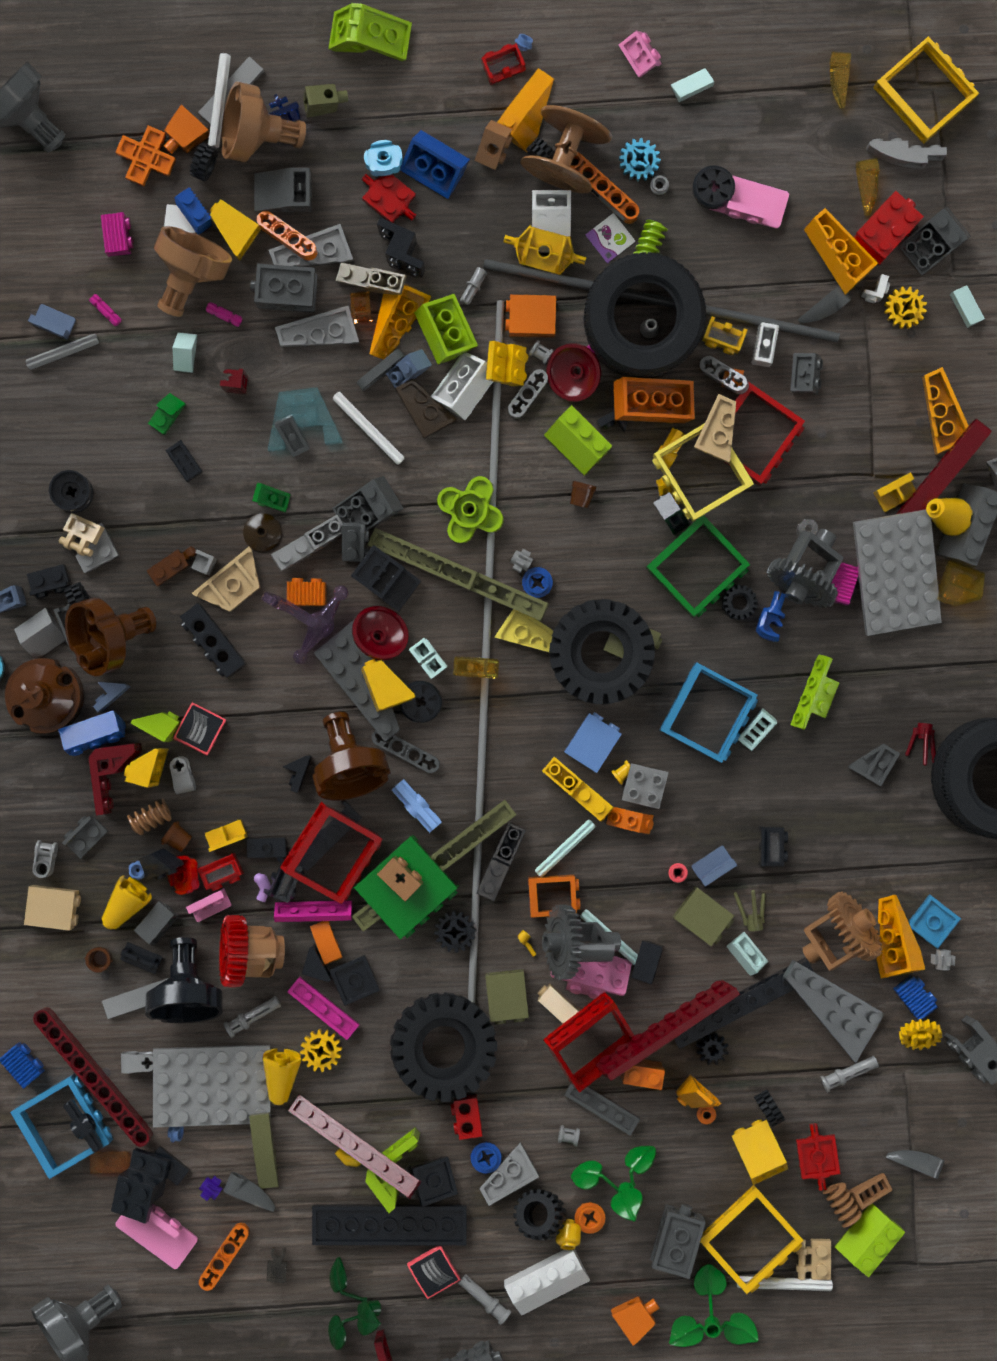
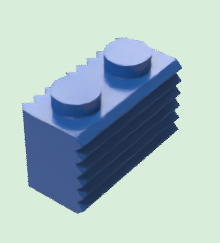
M187 188L174 197L176 205L198 235L212 226L211 216H209V213H207V210H205V207L200 203V200H198V197H196L191 188Z
M909 975L894 987L893 990L918 1021L919 1019L923 1020L938 1008L935 1004L937 999L931 992L927 993L924 990L925 984L918 976L915 978Z
M19 1042L0 1058V1062L24 1089L45 1070L43 1069V1063L38 1058L34 1059L30 1054L31 1049L25 1043L21 1044Z

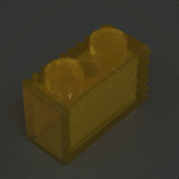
M457 656L454 658V676L498 678V659Z

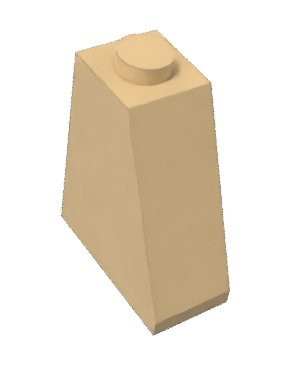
M552 984L544 985L537 993L539 995L538 1001L562 1023H565L581 1010Z

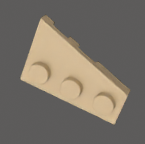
M718 394L694 446L695 449L729 464L736 401Z

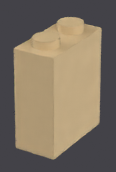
M38 885L29 886L24 925L61 930L74 929V926L78 924L76 910L81 902V896L78 895L79 890Z

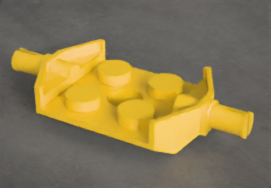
M529 225L519 238L508 235L504 237L503 243L514 245L516 248L519 264L559 275L570 263L576 262L585 265L586 257L574 253L571 236L560 235ZM547 246L550 250L549 255L542 256L539 253V248Z

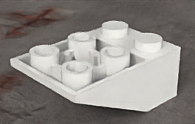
M532 190V227L570 236L571 190ZM541 246L539 253H550V250L547 246Z

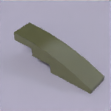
M270 1112L250 1114L251 1136L259 1187L261 1189L279 1187Z

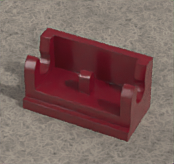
M244 369L224 370L225 374H231L232 376L228 377L229 381L220 380V387L227 393L246 395L248 375Z

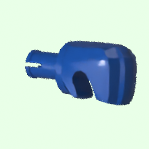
M774 591L770 607L763 608L756 627V632L761 638L772 642H778L780 635L770 628V624L774 623L778 628H781L782 623L780 619L785 618V614L781 611L785 594L781 593L778 600L780 592Z

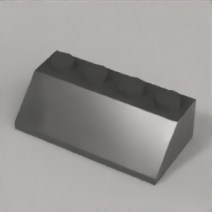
M963 483L958 498L970 505L973 516L971 515V524L964 533L958 536L943 534L936 555L966 567L974 568L978 565L997 516V492L985 487Z

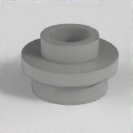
M659 175L651 180L650 189L654 194L663 195L668 191L669 182L666 177ZM661 183L663 187L658 189L656 184Z

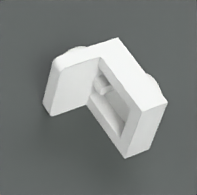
M881 274L877 280L875 290L865 289L861 297L870 303L880 302L883 295L887 294L889 290V276Z

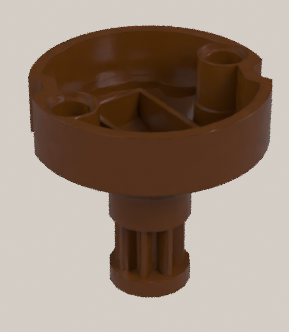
M90 598L74 603L68 608L65 618V631L69 647L75 653L81 668L92 676H101L121 668L126 656V641L142 633L149 634L154 632L157 622L154 613L148 607H141L136 612L130 614L123 613L116 616L106 602L99 598Z
M38 658L23 663L12 673L5 689V702L10 716L18 725H28L30 731L35 733L58 732V729L71 725L79 716L84 703V689L79 676L71 667H61L58 660ZM68 674L72 676V682L69 685L64 681L65 676ZM20 707L24 710L23 717H19L17 714Z
M346 712L331 713L323 719L324 728L327 729L330 739L331 754L315 767V774L312 776L318 796L326 800H348L371 793L383 786L389 780L388 775L391 773L386 755L382 750L357 745L355 736L351 733L350 719Z

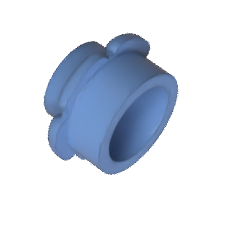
M519 34L518 38L515 39L519 49L522 51L532 49L533 39L528 35Z
M140 861L132 862L129 865V875L137 880L145 877Z
M169 1127L167 1135L171 1138V1142L181 1141L184 1127Z

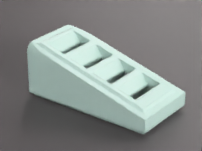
M762 708L740 734L738 740L753 751L777 724V720ZM764 717L770 723L767 725L761 718ZM756 723L760 724L764 730L759 729ZM753 729L759 736L757 737L750 730ZM745 736H750L754 742H750Z

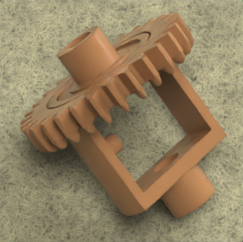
M841 891L833 895L827 903V910L830 912L804 928L805 934L811 941V943L803 947L805 957L812 964L822 959L829 971H833L855 956L862 960L870 961L882 954V943L879 941L881 938L877 935L879 933L878 930L874 928L876 920L873 914L866 908L862 910L861 904L858 905L856 899L853 900L852 896H848L846 892L843 893ZM832 917L834 918L831 920V923H837L834 929L841 930L838 936L845 937L843 943L849 942L847 946L842 948L846 956L839 960L836 959L817 929L818 926Z

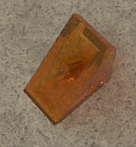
M369 291L350 293L353 322L373 321Z

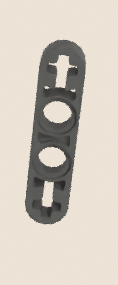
M375 730L372 733L373 743L428 773H434L439 769L440 762L438 758L396 735L393 736L387 748L385 747L386 742H377L375 735L378 732ZM400 741L403 744L400 752H395L392 749L393 742ZM411 750L419 752L420 757L417 761H412L409 758ZM423 754L427 755L426 760H435L436 768L429 770L426 763L423 762L422 766L418 764L422 760Z

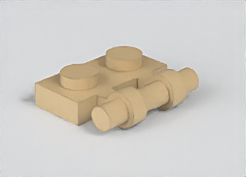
M71 513L63 528L68 535L66 538L60 537L59 543L68 550L73 549L77 551L79 555L91 557L93 550L89 549L88 546L90 543L97 545L105 528ZM77 537L81 538L79 544L75 542Z
M811 1239V1246H806V1240L801 1243L802 1247L796 1252L798 1254V1264H796L798 1279L805 1280L806 1272H810L812 1280H831V1240ZM807 1254H811L810 1264H806Z

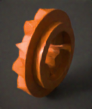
M592 1202L582 1203L576 1209L575 1223L581 1227L582 1232L592 1234L598 1232L603 1227L605 1213L598 1204ZM593 1212V1218L596 1221L589 1220L586 1223L587 1218L584 1214L590 1215Z

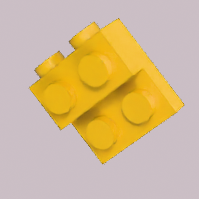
M489 341L486 380L509 386H524V382L527 379L525 372V363L528 361L527 348L516 344Z

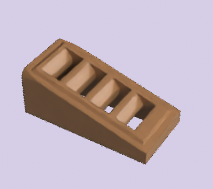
M881 1173L849 1191L851 1193L850 1196L854 1198V1203H857L858 1209L863 1210L891 1192L892 1188L885 1174ZM880 1181L884 1188L883 1190L880 1189L877 1182ZM871 1186H874L877 1193L874 1194ZM865 1190H867L869 1197L866 1196Z

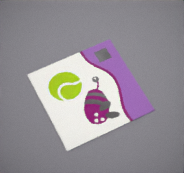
M614 213L585 234L607 263L636 242Z

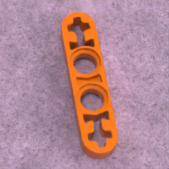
M263 211L258 214L256 220L261 230L302 259L310 261L316 258L318 251L311 240L269 211ZM264 219H265V220H268V219H269V221H270V223L272 224V226H270V224L267 223V222H263V220H264ZM283 227L285 231L282 234H276V229ZM297 237L299 241L296 244H290V239ZM304 245V247H305L307 250H310V249H311L312 251H311V252H308V251L305 252V250H304V248H303L302 246Z
M237 1223L232 1228L199 1279V1286L203 1290L209 1291L215 1287L249 1235V1227L245 1223ZM242 1228L244 1235H240L237 1241L234 1240L237 1235L236 1229L240 1230ZM232 1244L235 1247V1251L227 1253L224 1246ZM221 1260L224 1263V1268L216 1269L214 1261ZM211 1272H213L214 1276L211 1279V1283L206 1285L204 1278L207 1279Z

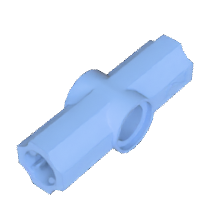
M405 779L392 789L398 799L403 802L406 810L414 818H417L429 833L442 822L429 808V804L419 793L417 794Z

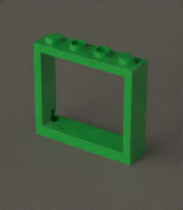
M703 515L646 566V569L692 618L695 616L699 618L707 610L705 606L709 602L713 605L721 597L719 593L723 589L728 591L735 584L733 580L737 576L742 578L749 571L747 567L750 564ZM704 525L740 563V566L699 605L693 608L657 570V567L698 528Z

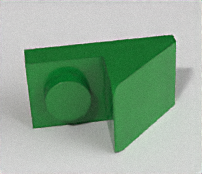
M169 393L156 405L158 409L148 424L165 435L186 403Z
M257 483L252 501L260 506L286 512L291 494L262 483Z

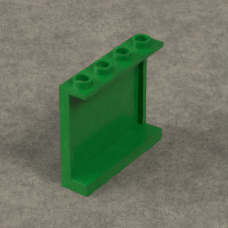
M414 835L410 836L354 887L400 940L404 936L406 938L410 937L415 932L413 928L418 923L422 926L429 919L427 915L430 912L434 911L436 913L444 906L442 902L446 898L451 900L458 893L456 889L459 887L458 884L455 885L421 847ZM395 856L398 858L402 857L408 863L407 867L411 871H417L422 876L421 880L424 882L406 901L377 875ZM399 874L400 877L398 879L400 881L404 880L405 874Z

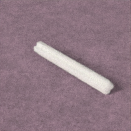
M226 53L219 55L208 145L214 148H219L230 69L231 56Z
M337 392L333 396V400L397 465L404 460V456L341 392Z
M739 1276L745 1283L749 1282L753 1278L749 1276ZM769 1277L760 1281V1286L758 1287V1289L832 1291L833 1282L832 1280H812L808 1278L799 1280L798 1278Z

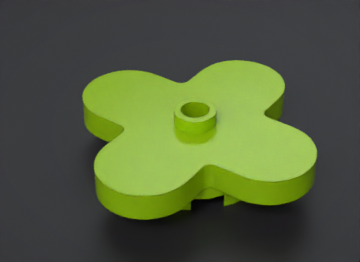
M478 476L473 478L468 483L465 491L447 487L438 495V506L441 510L452 516L447 532L449 537L456 543L468 542L473 537L477 528L488 533H494L503 526L504 517L502 512L496 507L489 505L494 487L491 481L485 477ZM470 507H474L472 514L468 513Z

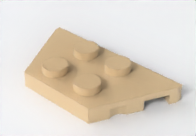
M250 547L246 548L192 592V594L225 610L233 611L260 589L252 549Z

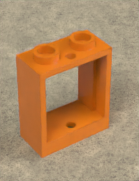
M574 875L528 877L531 917H548L549 911H552H538L537 883L570 881L571 906L577 913V910H580V898H576V891H579V879H575Z

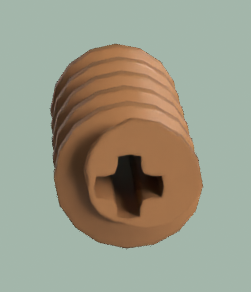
M163 799L162 804L155 801V808L149 804V811L141 808V815L135 811V818L127 815L128 821L135 833L143 835L144 830L147 832L151 831V826L155 829L158 827V823L163 825L165 820L171 821V812Z
M840 1182L827 1187V1190H823V1194H830L826 1200H833L830 1207H837L834 1214L841 1213L838 1221L845 1220L842 1224V1227L845 1228L857 1222L862 1216V1212L858 1209L857 1203H854V1198L850 1196L851 1193L846 1189V1184Z

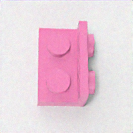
M636 30L622 41L619 47L637 76L642 77L652 68L660 66L662 63L659 60L661 58L659 52L649 44L651 42L649 36L645 32L642 33Z
M222 889L190 904L186 909L189 914L193 913L197 922H200L231 907L232 904L225 889Z

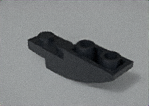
M508 822L478 888L477 895L494 902L526 832L525 829Z

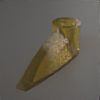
M832 51L829 64L831 88L839 108L844 109L851 53Z
M876 158L856 162V175L865 216L871 214L877 198L879 163Z

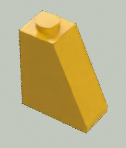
M220 199L218 203L212 206L210 216L236 259L240 261L261 228L259 224Z
M373 659L364 663L365 666L361 670L377 712L415 698L414 693L382 660L376 662Z

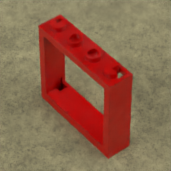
M748 382V390L743 394H739L735 400V414L747 396L752 393L795 423V426L761 475H758L742 464L751 480L760 486L762 483L766 484L772 476L770 474L772 468H777L783 460L781 458L783 452L788 453L794 444L791 441L795 435L799 437L805 427L802 425L805 420Z
M321 802L280 868L284 873L342 904L344 900L349 898L354 884L359 882L364 868L369 866L374 852L380 848L382 838L372 830ZM329 815L370 838L337 893L295 871Z
M603 992L545 1037L543 1041L569 1082L580 1093L603 1075L595 1064L600 1062L599 1060L603 1056L615 1052L618 1046L630 1042L634 1034L615 1002ZM610 1012L624 1035L573 1074L559 1051Z

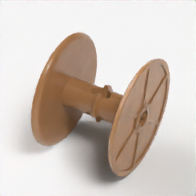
M556 105L542 107L541 115L545 121L563 134L559 143L555 144L556 151L553 159L530 155L521 159V165L536 178L563 190H571V192L575 193L591 192L592 185L589 180L576 170L570 168L574 156L578 155L577 148L580 141L593 144H607L612 140L611 132L595 119L573 109Z

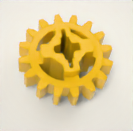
M901 287L899 292L895 289L892 292L893 295L887 297L890 302L884 304V306L888 307L884 314L890 315L887 320H893V326L898 323L900 329L904 325H906L907 329H910L912 324L917 326L919 324L918 320L922 321L924 319L921 314L927 312L923 308L927 302L921 301L924 295L918 296V289L912 292V287H909L907 291H905L904 287ZM909 302L907 311L902 314L904 305ZM909 317L910 320H904L903 318Z
M919 1019L918 1022L911 1020L910 1024L905 1023V1027H900L901 1031H899L901 1044H905V1048L911 1047L912 1050L917 1048L922 1050L924 1047L930 1049L931 1046H937L936 1042H941L942 1038L940 1025H936L935 1021L930 1023L929 1019L926 1021Z
M318 1029L317 1034L311 1031V1037L306 1035L304 1038L306 1042L301 1043V1046L305 1048L300 1051V1054H305L302 1061H308L307 1067L313 1065L314 1071L320 1067L321 1072H324L326 1066L331 1070V1063L334 1065L338 1063L335 1058H341V1054L338 1051H341L342 1047L337 1046L340 1039H334L335 1033L331 1036L328 1035V1029L325 1033ZM321 1038L319 1042L311 1043L314 1039ZM328 1040L332 1043L333 1048H330ZM320 1046L324 1047L323 1051L325 1052H323L322 1054H319L318 1049L320 1048ZM309 1052L313 1054L315 1058L314 1060L309 1055ZM324 1058H331L329 1061L321 1063Z

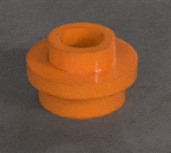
M713 1107L698 1108L697 1118L703 1124H711L716 1118V1111ZM705 1112L710 1113V1116L708 1118L703 1117V1114Z

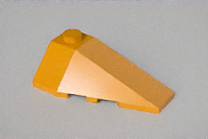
M539 68L497 122L512 129L510 137H512L511 142L525 152H528L526 151L527 147L538 138L543 120L541 109L547 105L554 78Z
M404 284L401 295L383 294L369 354L383 360L389 356L399 345L400 339L405 332H409L412 329L411 325L417 319L414 312L422 304L429 302L431 296L407 284Z
M897 895L880 898L878 903L880 935L878 936L881 938L879 941L882 943L881 947L883 950L876 960L881 979L925 970L920 947Z
M691 1074L675 1091L678 1096L677 1100L685 1107L686 1105H689L691 1108L718 1107L722 1104L715 1095Z

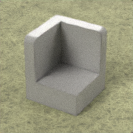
M196 550L197 556L191 568L210 576L217 558Z

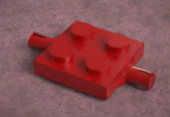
M367 174L363 176L362 181L370 186L368 192L362 197L363 202L392 223L403 214L411 221L414 220L416 214L408 207L410 202L416 197V193L392 174L381 176L375 181Z
M813 1123L809 1124L811 1136L796 1139L800 1174L802 1179H817L819 1190L823 1191V1189L827 1190L825 1178L840 1174L837 1146L834 1134L819 1135L818 1124Z

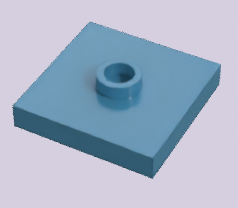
M929 894L908 922L913 931L938 949L961 918Z

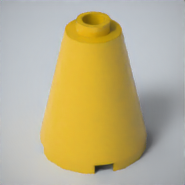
M960 498L933 499L926 507L927 514L945 535L958 536L964 533L971 524L972 509L966 501Z
M122 875L117 880L103 913V925L110 930L118 929L151 901V893L148 895L145 892L147 888L138 880L132 877L125 879Z
M271 1049L263 1054L268 1097L274 1105H283L289 1099L301 1064V1055L296 1051L284 1049V1052H278V1049Z

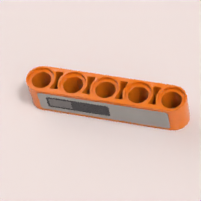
M578 152V155L574 156L573 159H576L579 163L571 165L570 168L582 175L586 171L591 172L593 176L587 178L592 185L591 193L623 222L627 224L636 222L639 215L638 205ZM599 184H604L607 187V189L605 191L598 190L597 186ZM618 197L620 198L621 202L619 204H614L611 201V198ZM633 210L635 215L629 217L625 214V211Z

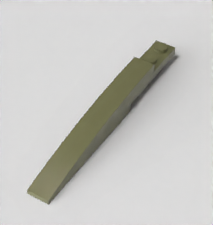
M377 528L374 529L368 546L370 547L375 545L388 555L537 620H543L549 603Z
M503 800L430 857L444 871L515 817L516 813L507 801ZM369 904L352 915V918L363 932L381 919Z

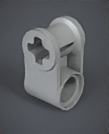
M184 756L174 758L170 762V770L175 793L181 794L196 790L189 760ZM179 762L184 764V767L181 769L176 767V764Z
M37 840L33 863V873L36 877L45 878L53 874L58 843H42L41 840ZM41 864L47 866L45 874H42L39 870Z
M122 1052L121 1073L152 1071L153 1063L149 1065L145 1060L149 1058V1061H153V1052Z

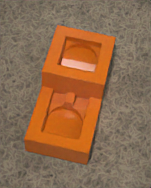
M322 921L310 926L325 965L343 958L329 921Z

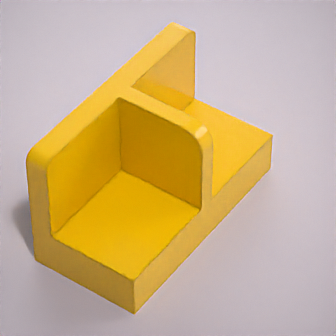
M911 472L873 492L883 512L907 501L916 489L911 482L914 480Z
M241 819L205 833L210 847L208 848L209 852L248 837Z

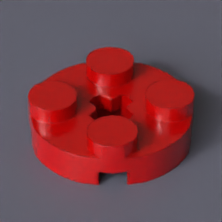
M185 855L176 856L183 861L184 865L177 868L178 872L168 876L169 884L175 887L177 890L175 892L179 895L192 893L193 890L199 888L197 861Z

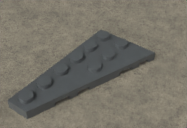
M353 620L317 649L314 654L382 739L387 742L401 729L392 707L380 712L376 711L361 670L365 666L364 663L373 660V658L365 655L355 644L352 636Z
M792 960L783 977L812 1010L827 1031L835 1038L841 1048L849 1055L850 1059L856 1063L885 1013Z

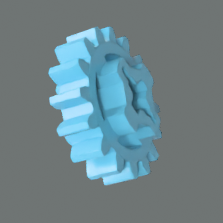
M640 138L639 142L632 139V145L626 143V149H621L620 153L622 155L619 156V161L622 163L619 167L625 168L623 174L629 173L630 180L635 176L638 182L640 177H643L646 181L647 175L653 177V170L658 171L659 166L656 164H660L661 159L656 157L659 156L660 152L654 151L656 145L650 146V140L643 143L642 138ZM628 154L630 155L629 157L632 159L629 164L627 162ZM650 156L652 157V164H651V166H650V163H649V161H648V159H649ZM636 158H638V159L643 158V162H642V161H638V162H637V161H636Z

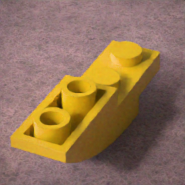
M553 757L542 770L543 773L599 821L602 822L614 808L557 758Z

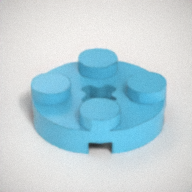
M379 140L372 143L368 151L366 149L364 160L366 168L372 176H387L400 171L403 156L398 145L392 144V141ZM381 156H385L387 158L386 160H380L382 158Z

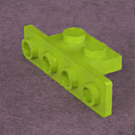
M820 654L817 656L796 712L793 715L791 726L804 730L811 713L826 718L839 682L826 677L833 660L832 658Z

